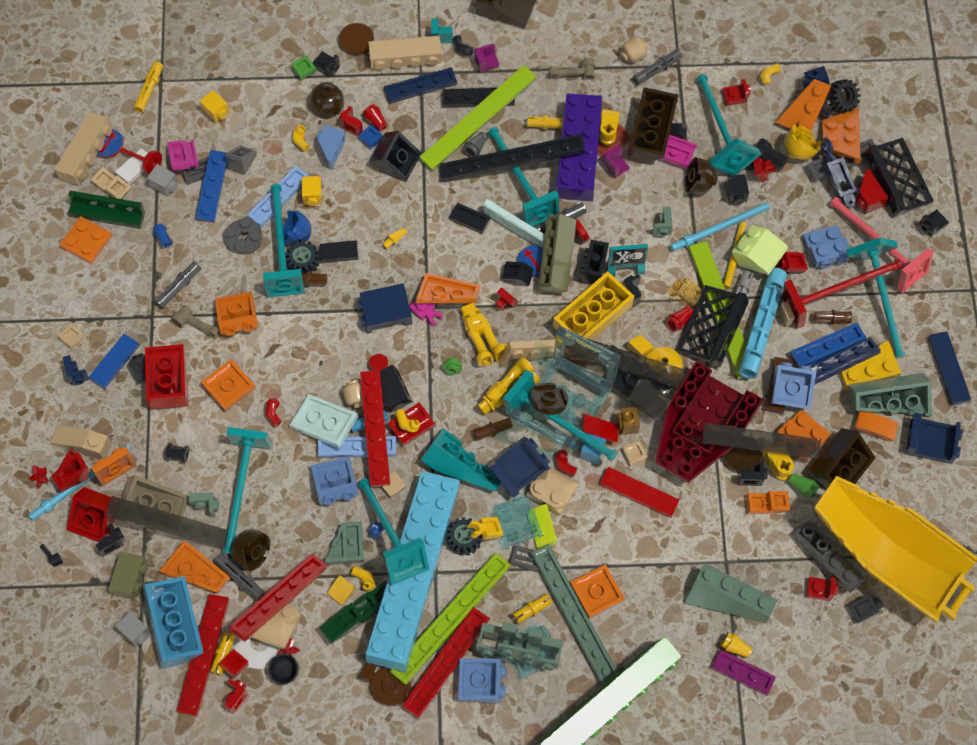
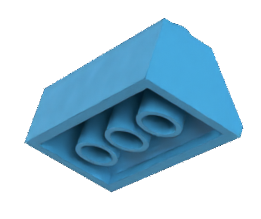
M185 576L145 584L143 594L161 669L181 665L203 654Z

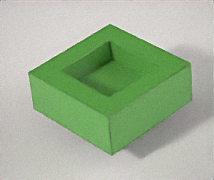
M307 55L291 63L292 68L301 80L316 72V67Z

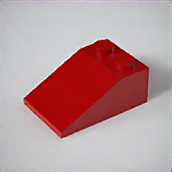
M184 344L145 347L146 400L149 408L189 406Z

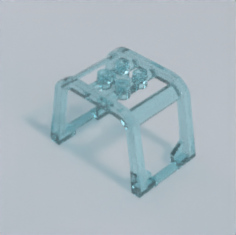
M562 326L558 328L555 334L554 358L541 383L555 384L552 380L558 369H561L602 390L594 404L586 400L583 394H576L570 391L566 385L559 386L555 384L557 388L564 389L568 395L566 409L557 415L571 424L575 423L580 426L582 418L578 417L575 411L570 410L572 403L577 408L585 407L591 410L589 415L598 417L614 386L620 355ZM576 342L598 353L597 359L608 367L606 379L564 359L565 345L573 347ZM528 405L525 412L514 407L509 418L519 425L529 427L574 453H577L584 441L578 437L574 438L533 419L532 416L535 409Z

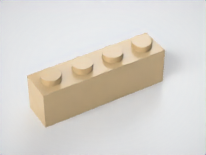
M440 36L369 41L371 69L382 70L384 68L442 64Z
M92 112L87 114L54 169L60 180L79 186L86 177V173L94 163L98 151L102 150L106 137L112 133L113 127L107 117Z

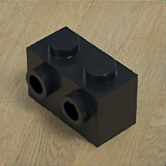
M591 239L589 248L585 247L583 258L586 259V263L582 264L580 269V275H583L582 282L593 284L603 276L609 243Z
M392 364L380 371L383 407L385 409L387 408L394 412L413 402L398 368Z

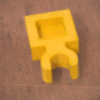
M498 517L481 518L478 522L472 521L467 526L468 528L475 529L470 535L472 538L482 535L484 540L499 539L504 535Z

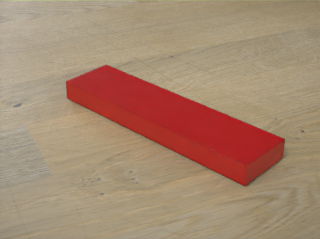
M610 467L607 468L600 482V486L669 518H672L680 501L676 497Z

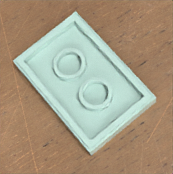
M308 394L289 426L291 429L340 448L359 416L353 411Z

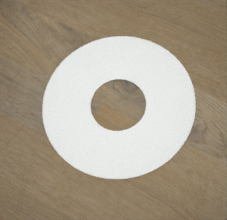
M236 636L232 647L249 661L247 667L268 668L272 658L282 650L269 644L268 648L264 651H255L250 645L251 637L244 642Z

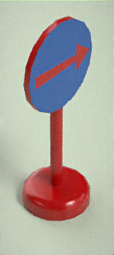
M113 129L111 135L106 137L102 150L97 153L99 157L108 158L120 151L143 161L142 169L147 175L152 172L157 164L160 166L162 164V154L156 150L148 152L143 157L122 148L124 139L120 132Z
M575 218V236H578L581 241L587 242L590 240V237L581 222ZM531 245L524 248L518 255L517 262H525L533 268V277L540 276L543 247Z

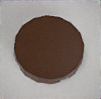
M351 23L345 26L339 35L342 50L353 56L369 52V41H374L372 30L362 23Z
M382 667L375 672L371 679V693L380 705L396 707L404 703L409 697L411 680L405 686L390 673L391 668Z

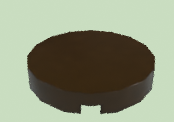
M541 383L534 386V389L531 390L529 400L532 407L538 412L556 415L566 409L568 395L564 389L557 388L555 384Z
M741 436L735 447L723 456V461L727 468L738 474L747 469L755 470L762 458L761 448L752 438Z

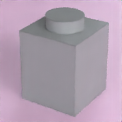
M158 164L147 177L149 186L167 197L178 186L176 174Z
M131 612L115 625L118 631L135 647L138 644H143L149 637L150 631Z

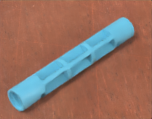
M774 268L767 275L738 371L745 378L754 379L758 375L787 277V273L779 268Z

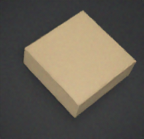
M787 301L781 303L779 309L785 327L791 326L795 318Z
M72 323L58 335V338L72 350L86 337Z
M640 440L622 447V452L630 466L648 459V455Z
M396 471L390 474L391 485L381 486L390 499L407 488Z

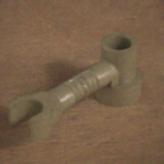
M593 58L582 59L580 61L581 68H549V79H557L569 75H584V79H593L595 77V60Z
M185 305L170 318V321L178 328H183L189 322L205 331L206 334L215 340L220 335L218 333L220 329L192 316L191 309Z

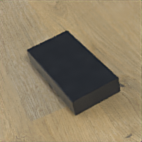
M457 203L449 220L479 234H483L490 222V217Z
M357 240L321 243V263L359 260Z

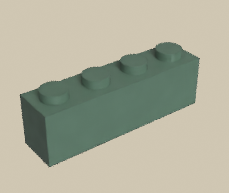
M924 373L849 384V402L856 411H885L892 414L908 413L909 415H913L916 412L932 417L931 380Z
M704 563L685 604L700 606L708 610L713 609L724 614H733L741 618L766 624L778 599Z

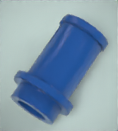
M157 224L153 227V235L157 236L162 248L170 247L173 241L166 231L167 227L163 224Z

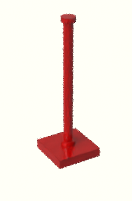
M897 258L890 264L804 297L799 296L792 280L784 282L782 298L784 302H789L795 317L793 321L797 329L805 326L807 310L804 304L892 270L902 269V264Z

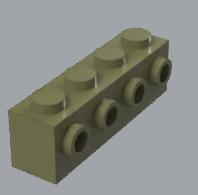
M562 214L547 216L539 289L554 294L568 292L576 219Z

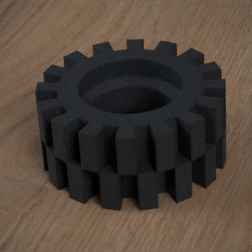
M844 79L830 84L829 98H826V101H830L828 106L832 107V111L844 113L853 111L854 108L858 107L857 103H860L858 97H861V94H858L860 89L855 88L857 86L856 83H853L852 80ZM842 89L846 93L845 103H843L840 97Z

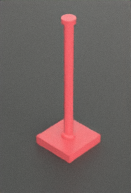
M838 197L831 201L830 206L832 208H837L871 239L882 238L843 205ZM929 248L912 262L896 249L888 251L892 257L898 258L904 266L901 270L897 290L903 294L929 272L934 254Z

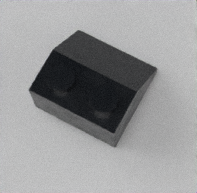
M398 130L386 132L369 162L381 173L407 182L422 152Z

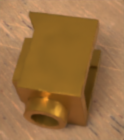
M637 407L621 409L616 417L619 436L638 433L640 420Z

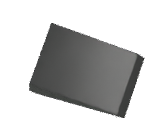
M240 145L227 152L225 157L228 169L246 175L257 151Z

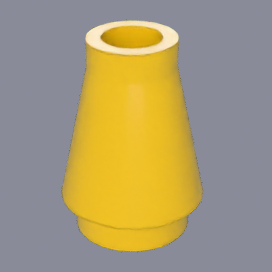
M727 632L721 642V647L724 648V651L745 658L749 657L753 649L735 633Z

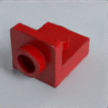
M741 79L740 85L723 87L722 93L726 106L747 103L748 97L751 95V88L749 84L747 85L745 79Z
M348 106L339 117L341 128L358 136L363 132V123L358 118L353 117V107Z
M786 251L776 264L777 268L784 270L786 273H804L808 270L804 253Z
M809 577L806 598L830 602L838 593V584H835L836 577H831L830 580Z
M229 679L227 683L235 691L228 694L224 706L234 715L248 696V692L245 689L246 685L238 679L235 682Z

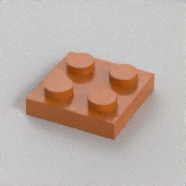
M80 216L59 245L63 250L92 264L111 239L112 233Z
M232 359L201 381L204 388L225 411L256 389L255 384Z
M125 446L114 450L107 458L98 460L91 468L103 487L134 468L136 464Z
M606 564L570 582L589 619L625 601Z

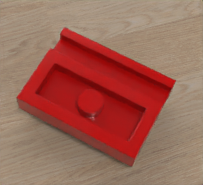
M420 402L405 411L407 419L419 421L420 427L416 432L411 433L401 429L397 417L387 422L389 428L402 443L403 447L435 427V422L430 418V415Z

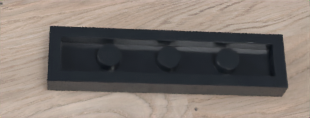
M498 87L443 89V108L477 107ZM515 98L507 106H515Z

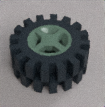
M302 240V243L295 241L296 245L291 243L290 248L287 247L285 256L289 270L301 269L302 273H307V271L312 273V270H317L320 258L318 249H316L314 244L311 245L310 241L306 244L305 240Z
M462 517V520L457 518L447 528V545H449L450 550L453 549V553H460V556H463V554L468 556L471 552L474 554L482 543V535H479L477 538L470 536L475 531V529L467 527L472 522V518H468V520H465V517Z

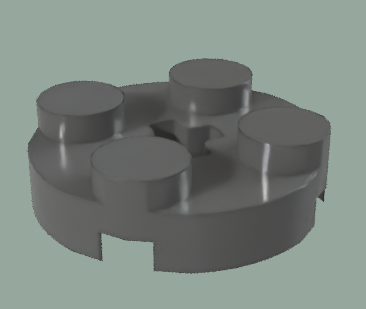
M247 217L232 222L224 231L226 245L233 253L248 255L255 252L261 245V229L257 223ZM241 234H247L246 240L239 238Z

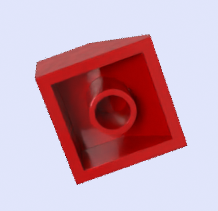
M83 487L73 496L67 530L99 542L108 535L110 531L108 525L111 523L113 525L116 519L120 500Z

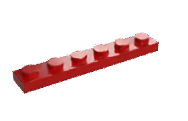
M380 370L360 372L370 485L371 487L388 486L391 483Z
M311 554L230 625L229 631L246 642L327 569V564L314 554Z
M209 593L199 629L203 654L190 661L177 713L194 717L199 715L215 650L217 649L230 602L229 597Z
M472 608L404 702L402 708L420 719L456 669L460 659H463L479 637L482 624L489 623L490 618L476 608Z

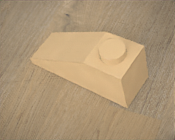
M59 425L50 441L52 445L68 450L72 448L80 454L98 460L105 459L112 446L109 437L91 430Z

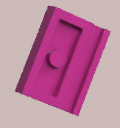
M669 135L665 156L660 160L687 169L697 144Z
M191 139V142H186L185 140L167 142L172 170L189 169L190 166L199 167L194 139Z

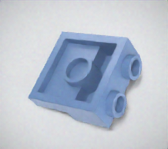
M838 225L803 234L802 238L814 269L820 267L824 269L832 264H844L850 260L846 249L850 248L847 239L843 238Z
M785 362L775 365L771 403L810 410L816 371H811V367L800 365L799 368H793L791 363Z
M349 456L311 465L320 504L331 505L335 500L343 498L351 500L356 495H359Z
M460 659L458 700L501 703L502 698L506 697V686L502 685V677H506V665H502L501 659Z

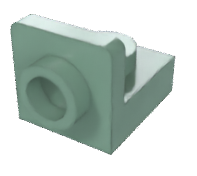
M671 206L663 207L662 214H659V224L653 225V235L660 237L671 235Z
M213 492L189 494V502L195 509H205L206 506H209L211 517H216V511H219V500L215 498Z

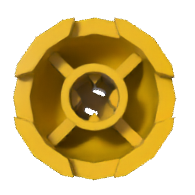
M793 125L784 140L785 148L788 151L787 154L791 158L808 160L815 156L821 149V142H816L813 138L814 134L801 125L798 128Z

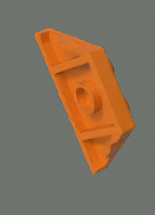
M859 108L823 120V138L827 137L832 142L834 147L831 151L832 154L841 158L847 156L853 158L855 163H860Z

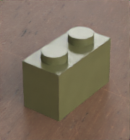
M120 551L108 588L112 595L132 600L136 599L137 594L139 595L142 590V577L146 575L148 570V564L144 556Z

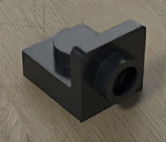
M323 51L312 62L316 70L328 77L336 73L340 67L338 55L335 54L332 57Z
M935 210L929 215L925 214L919 225L925 233L932 237L947 227L949 221L938 210Z
M506 261L501 279L508 282H521L529 286L533 277V268L525 262Z
M639 274L628 276L622 284L634 295L632 307L639 305L641 299V291L637 287L641 279Z
M143 353L132 356L133 360L130 361L138 383L146 380L145 356Z
M759 462L757 472L752 469L741 471L738 477V485L762 486L764 480H767L768 470L764 468V462Z
M112 523L108 526L113 535L102 538L96 544L103 557L124 546L121 540L124 538V535L119 527L114 528Z
M872 594L849 604L858 623L883 613L881 608L884 606L880 598Z

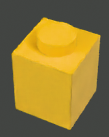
M214 90L200 100L202 111L215 123L225 119L228 113H230L227 102Z
M320 176L302 177L304 205L316 206L317 204H322Z

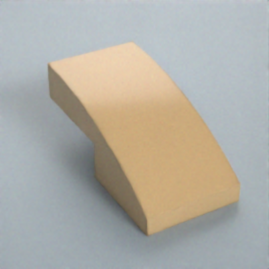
M104 167L91 179V183L113 198L122 199L132 188L119 176L115 177Z

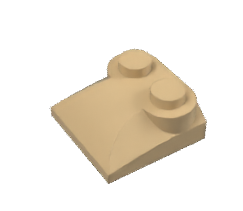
M550 467V470H545L532 482L526 497L539 505L547 504L548 510L560 516L580 483Z
M287 604L251 637L284 650L301 618V613L295 607Z

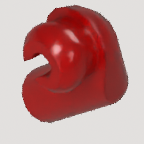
M276 398L269 399L265 406V416L274 427L282 423V420L276 414V408L280 405L279 400Z

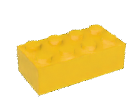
M607 271L553 318V328L573 348L580 352L633 306L634 295Z

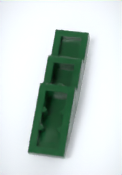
M386 580L373 591H368L354 603L348 604L319 627L331 644L346 636L379 612L387 586Z

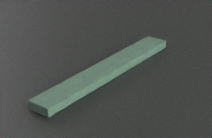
M547 544L531 552V556L534 558L537 567H539L541 575L601 686H604L618 674V671L550 545ZM544 555H550L552 558L551 561H548V557H544Z

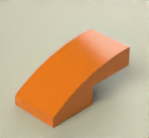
M858 411L854 428L869 436L875 434L891 442L895 440L899 423L878 414Z
M788 491L747 493L745 495L748 514L790 511Z

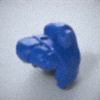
M288 210L289 219L283 225L284 244L290 245L299 240L307 241L312 234L309 219L297 210Z

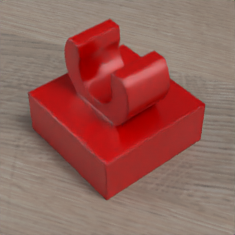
M760 157L753 161L757 178L761 182L768 181V174L775 172V165H772L770 160L764 162Z
M502 287L498 290L497 294L501 298L496 302V305L503 311L509 304L515 307L519 303L517 299Z
M233 649L220 662L219 666L235 679L249 665V661Z

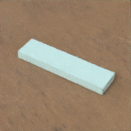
M487 199L484 202V214L531 243L544 248L545 234Z

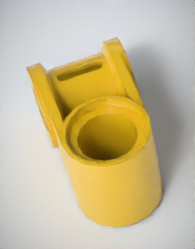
M602 109L599 140L604 145H611L615 142L620 118L619 111Z
M779 441L762 448L763 457L769 464L774 476L780 481L788 480L794 469V463L783 442Z

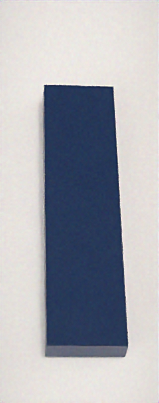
M452 67L384 86V91L389 104L457 85V80Z
M948 331L929 335L928 339L951 406L970 402L971 397Z
M869 337L810 365L811 371H816L814 385L880 354L879 346Z

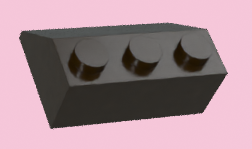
M841 428L808 471L816 483L825 490L836 476L856 484L876 457L858 431Z

